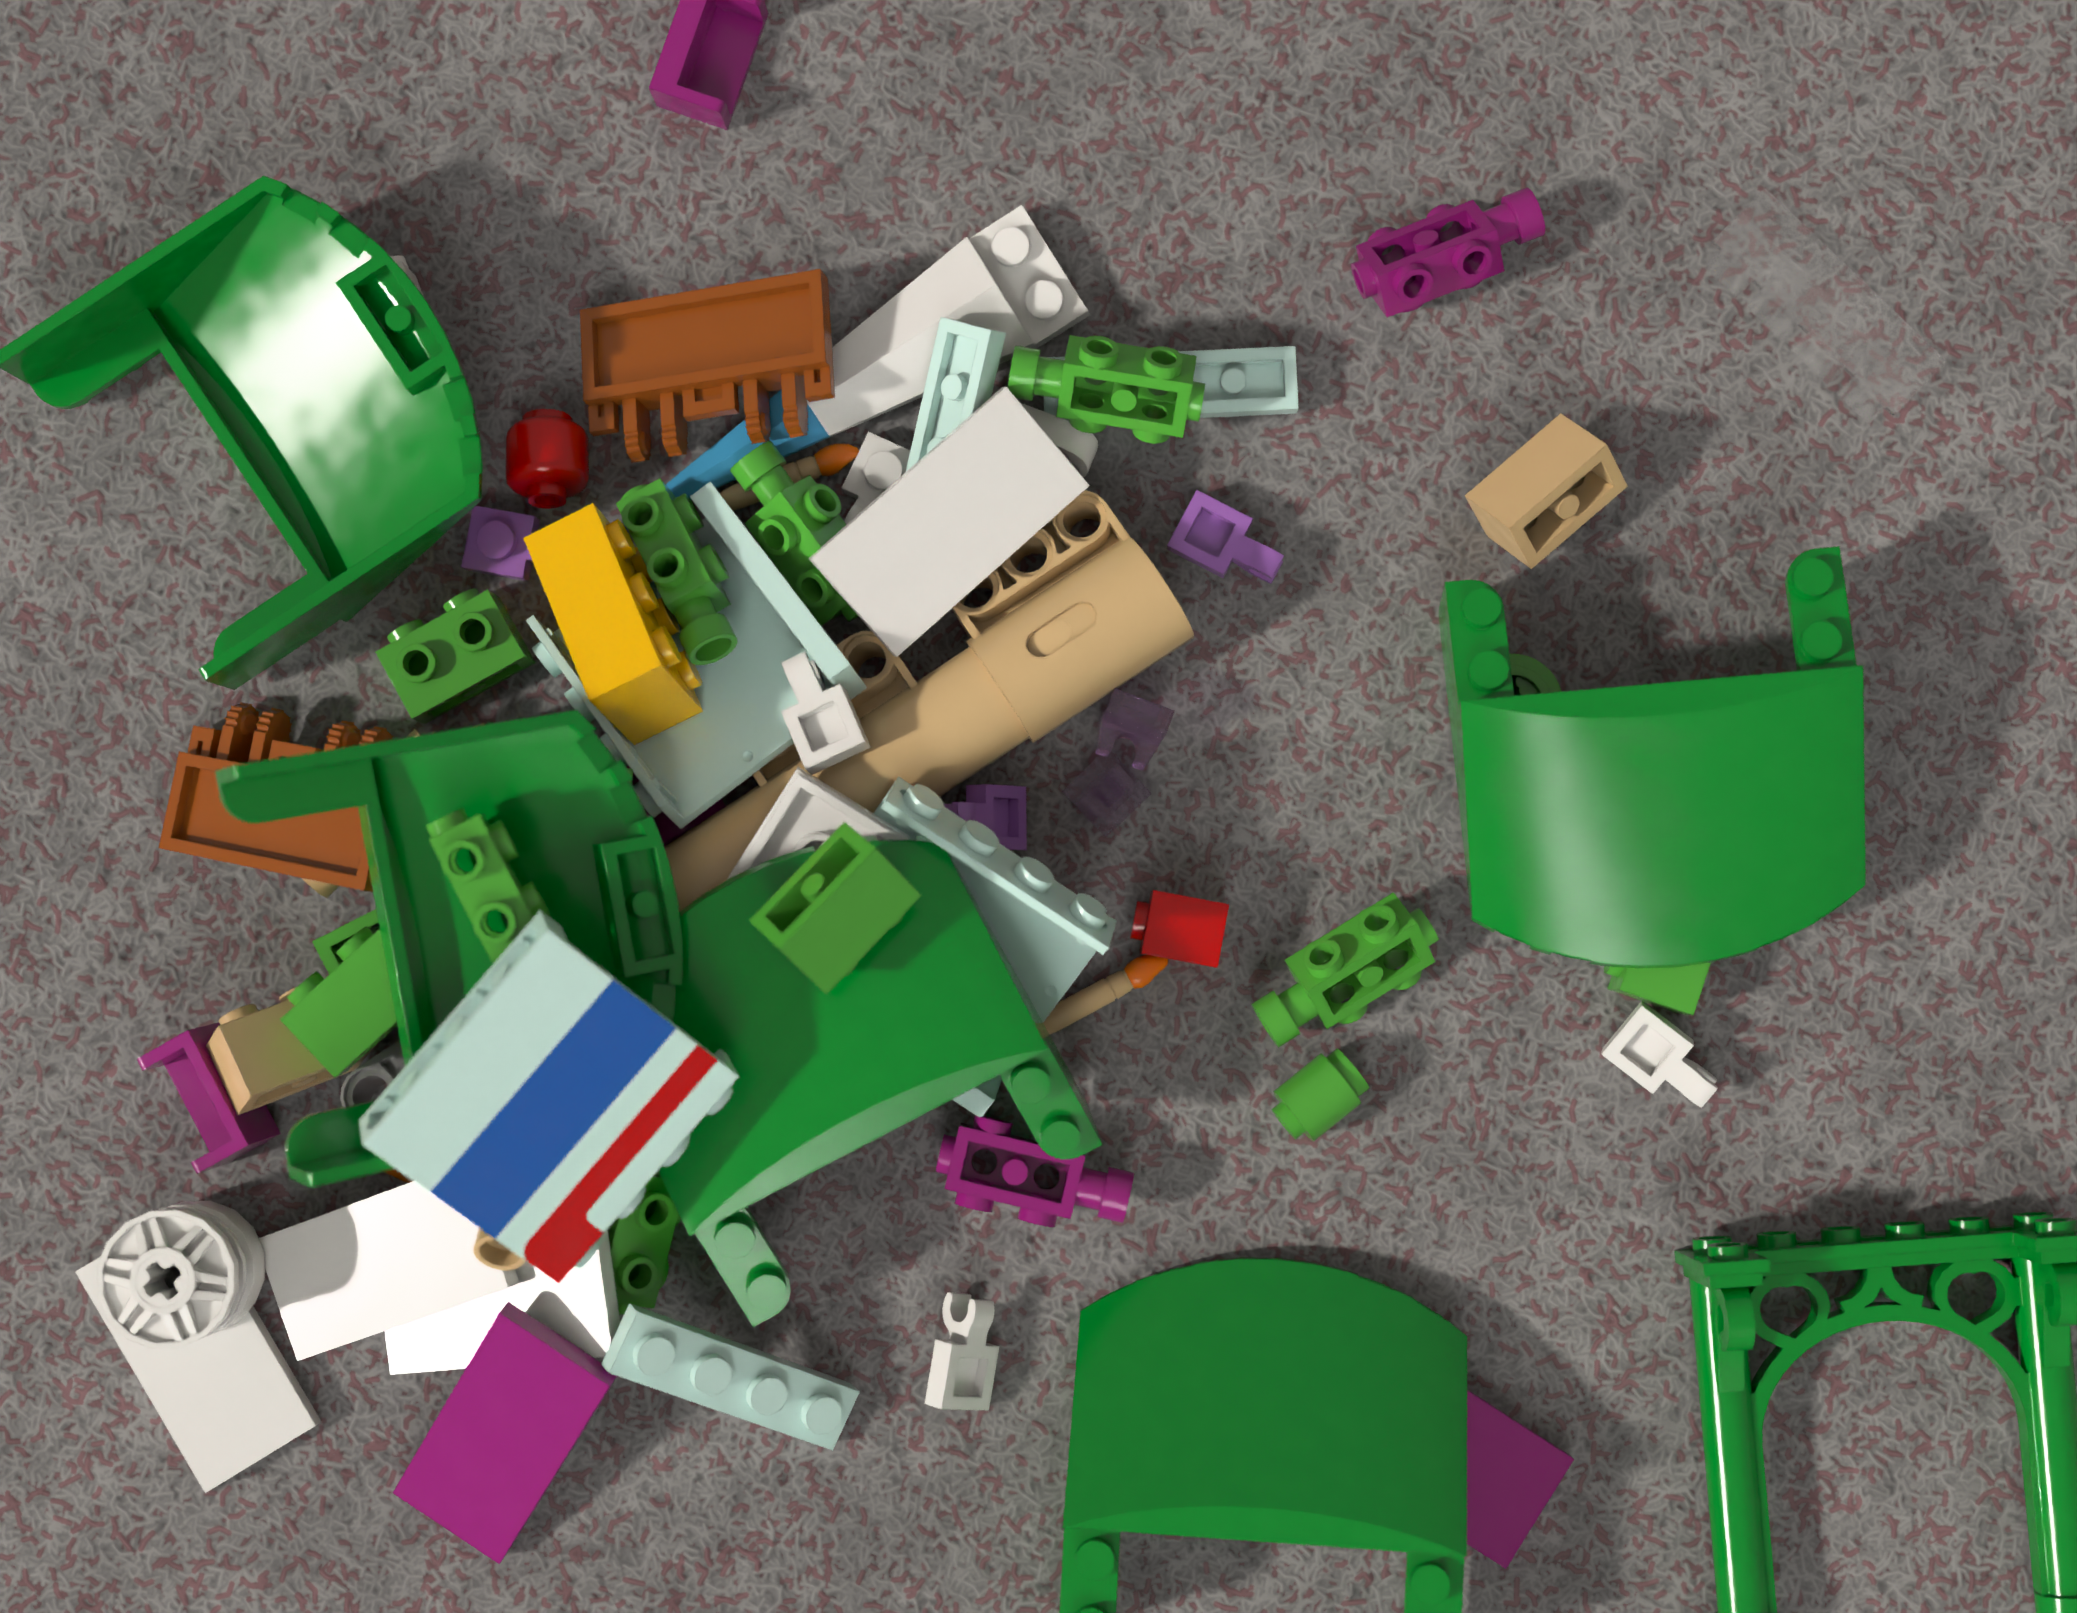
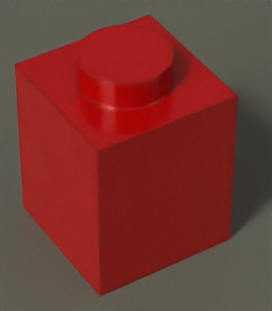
M1152 890L1149 903L1136 902L1130 939L1141 940L1139 954L1218 968L1229 904Z

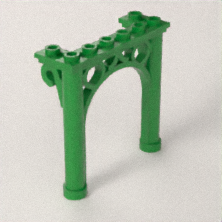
M2021 1212L2012 1214L2013 1225L1989 1226V1217H1956L1948 1219L1949 1230L1925 1231V1223L1921 1221H1900L1884 1224L1885 1234L1869 1236H1861L1860 1227L1834 1226L1821 1228V1239L1797 1241L1795 1231H1767L1757 1233V1244L1749 1245L1745 1242H1732L1731 1236H1702L1692 1238L1693 1249L1674 1250L1675 1263L1683 1266L1684 1276L1689 1278L1718 1610L1714 1613H1777L1762 1439L1765 1412L1776 1385L1794 1361L1820 1341L1852 1327L1883 1321L1917 1322L1953 1332L1985 1354L2004 1378L2011 1392L2018 1419L2035 1613H2077V1391L2070 1327L2077 1325L2076 1218H2053L2052 1212ZM2010 1258L2011 1273L2006 1267L1993 1259ZM1941 1263L1934 1269L1927 1284L1926 1295L1932 1307L1922 1305L1924 1295L1903 1289L1894 1278L1891 1267ZM1860 1269V1277L1854 1288L1846 1295L1834 1298L1838 1309L1829 1312L1831 1304L1827 1291L1819 1281L1806 1274ZM1986 1272L1995 1282L1997 1289L1996 1299L1985 1312L1968 1321L1955 1313L1949 1305L1947 1298L1948 1288L1952 1280L1961 1274ZM1801 1286L1808 1293L1811 1301V1310L1807 1319L1789 1335L1768 1327L1760 1313L1761 1301L1765 1294L1777 1287ZM1880 1292L1884 1297L1895 1302L1873 1301ZM2014 1311L2019 1363L1990 1334V1332L2007 1321ZM1756 1334L1776 1345V1347L1763 1361L1751 1382L1748 1350L1753 1349Z

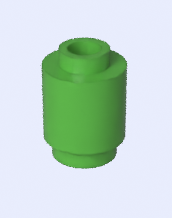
M1337 1048L1327 1057L1320 1053L1275 1089L1273 1093L1280 1103L1271 1110L1295 1140L1305 1133L1314 1142L1361 1104L1358 1097L1365 1093L1369 1086L1350 1060Z

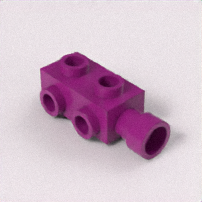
M1528 187L1503 196L1500 205L1482 211L1474 200L1458 206L1441 204L1433 208L1425 219L1399 229L1392 227L1380 228L1369 237L1367 242L1356 245L1359 260L1351 263L1352 275L1362 298L1372 297L1387 318L1400 312H1410L1418 309L1428 301L1459 289L1472 288L1482 280L1504 272L1500 246L1511 241L1521 245L1544 236V217L1534 193ZM1453 221L1452 226L1448 230L1440 232L1445 224ZM1395 245L1390 253L1382 255L1388 246Z
M975 1115L973 1125L960 1123L957 1137L944 1134L935 1172L947 1175L944 1189L957 1192L956 1205L983 1212H992L995 1201L1020 1207L1017 1217L1019 1220L1046 1227H1055L1058 1216L1071 1219L1074 1205L1097 1210V1217L1120 1223L1124 1221L1134 1172L1108 1167L1107 1173L1083 1167L1085 1154L1073 1159L1054 1158L1045 1153L1036 1140L1012 1135L1013 1123L992 1117L982 1116L979 1118ZM987 1149L995 1154L997 1165L991 1172L981 1173L974 1168L972 1157L978 1150ZM1043 1164L1053 1165L1059 1172L1058 1182L1049 1188L1039 1186L1034 1179L1035 1170Z

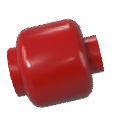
M555 409L532 410L522 416V420L517 421L508 429L506 435V483L515 493L528 498L530 505L543 509L558 508L566 504L567 498L578 495L586 488L589 477V438L585 430L579 424L573 422L569 414Z

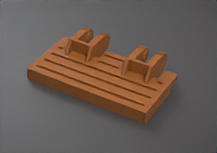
M821 269L580 309L583 401L588 405L589 433L593 436L619 433L618 406L623 405L624 440L626 453L631 463L650 460V411L660 409L662 442L669 457L687 454V421L739 413L738 386H743L744 413L746 416L745 427L752 444L770 441L769 391L782 390L783 422L790 438L808 435L807 400L813 402L835 398L828 278Z
M242 702L234 706L231 705V709L227 711V716L224 718L226 723L223 725L222 731L193 725L188 752L179 751L159 843L160 849L373 892L358 807L257 824L245 823L234 818L224 808L219 795L215 771L233 765L393 740L394 735H391L387 728L374 726V728L365 730L364 735H361V730L354 725V722L342 720L341 723L332 724L333 727L329 729V735L326 736L328 741L325 743L324 749L289 743L292 723H290L291 717H288L284 710L271 708V710L262 711V715L259 716V711L252 707V704Z

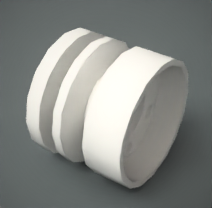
M185 1201L169 1207L149 1211L125 1222L106 1242L96 1268L97 1298L107 1321L127 1340L150 1349H180L237 1323L257 1301L265 1280V1252L254 1227L236 1210L213 1201ZM176 1266L181 1276L175 1280V1287L169 1288L164 1278L170 1274V1267Z

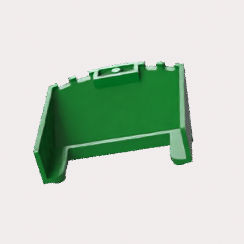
M264 175L0 349V369L29 384L41 400L59 409H72L85 405L93 397L132 371L138 370L144 363L156 355L162 353L308 573L229 625L220 633L214 645V659L199 668V672L205 681L235 690L339 620L349 621L482 500L483 465L480 433L473 400L462 366L445 330L429 303L408 275L384 249L356 225L321 201L320 203L290 188L288 184Z
M1840 546L1807 550L1794 559L1786 573L1785 588L1797 671L1514 696L1505 612L1500 595L1493 587L1478 580L1445 582L1438 612L1472 921L1493 933L1496 930L1505 936L1529 945V949L1548 955L1555 953L1569 958L1590 961V964L1637 969L1675 968L1711 963L1744 955L1757 950L1759 947L1779 941L1792 934L1794 935L1812 926L1815 922L1840 907L1866 885L1863 665L1857 666Z
M578 710L233 765L215 771L219 795L224 808L234 818L245 823L257 824L358 807L405 1066L495 963H492L482 941L475 933L474 926L450 879L443 871L442 864L429 841L431 836L426 828L432 822L461 808H464L469 819L479 814H485L490 825L501 820L519 853L518 858L510 861L522 886L531 881L534 882L547 906L551 919L562 926L568 942L671 1022L674 1020L676 985H682L683 951L678 898L669 860L656 823L652 816H647L635 789L630 783V780H633L624 763L614 758L594 732L596 728ZM463 847L457 854L459 867L466 872H472L477 863L474 852ZM496 909L489 912L488 923L490 927L497 932H506L509 925L506 914ZM376 1100L313 1113L297 1121L289 1131L285 1142V1155L290 1179L307 1187H314L394 1169L393 1166L362 1145L359 1120Z
M877 836L863 837L900 872L921 896L905 912L903 918L894 927L890 928L858 961L852 972L842 978L827 995L749 921L816 852L814 846L776 857L741 872L701 895L679 912L682 930L683 979L682 985H676L673 1023L713 1054L719 1048L724 1051L739 1077L733 1082L734 1084L731 1088L733 1093L726 1104L713 1115L706 1114L689 1133L690 1140L688 1146L679 1159L668 1167L661 1166L658 1171L689 1236L694 1234L697 1236L753 1327L777 1315L786 1306L790 1298L791 1286L788 1272L747 1206L984 1082L1000 1075L1038 1145L1048 1155L1058 1159H1073L1103 1145L1083 1094L951 855L924 836H916L915 840H877Z
M1239 1257L1197 1262L1194 1265L1170 1269L1136 1279L1135 1282L1115 1290L1104 1297H1100L1081 1309L1063 1517L1064 1536L1059 1613H1116L1121 1532L1406 1552L1403 1613H1462L1465 1556L1467 1557V1335L1450 1321L1416 1301L1412 1296L1395 1288L1392 1289L1382 1283L1359 1276L1357 1273L1345 1269L1283 1258Z

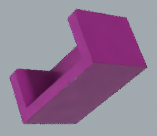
M680 0L649 85V90L656 106L728 130L769 15L765 0Z
M219 1022L189 1029L137 1059L142 1071L165 1066L200 1132L209 1153L191 1162L196 1174L225 1165L281 1134L266 1105L237 1116L206 1048L208 1041L220 1025Z

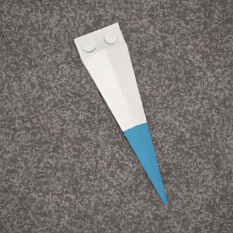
M1023 205L1012 210L971 238H964L832 347L835 398L813 402L807 400L808 435L790 438L783 422L782 390L769 399L771 437L769 440L773 442L784 458L923 397L940 317L1006 333L999 364H1002L1012 359L1015 345L1037 349L1090 315ZM743 420L670 480L666 486L675 497L686 493L689 498L709 482L717 489L736 480L730 469L745 455L765 442L752 444L747 435L746 422Z

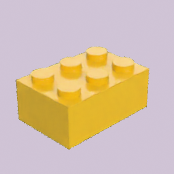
M592 503L523 538L589 701L633 745L703 712L694 691L695 688L702 685L696 666L690 662L685 650L678 651L672 635L680 632L677 620L673 613L665 606L662 597L656 598L649 584L653 580L648 575L638 548L634 546L630 535L619 519L610 523L595 504Z

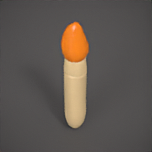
M836 443L827 445L819 449L813 457L809 456L796 460V462L785 464L783 468L794 483L809 475L814 480L819 478L820 475L832 476L852 462L859 450L850 444ZM739 483L719 493L733 511L760 502L752 490L745 492Z
M1150 955L1140 956L1129 962L1123 971L1111 974L1106 979H1101L1058 1002L1043 1022L1049 1035L1114 1002L1116 998H1121L1130 992L1131 989L1145 987L1168 965V959Z

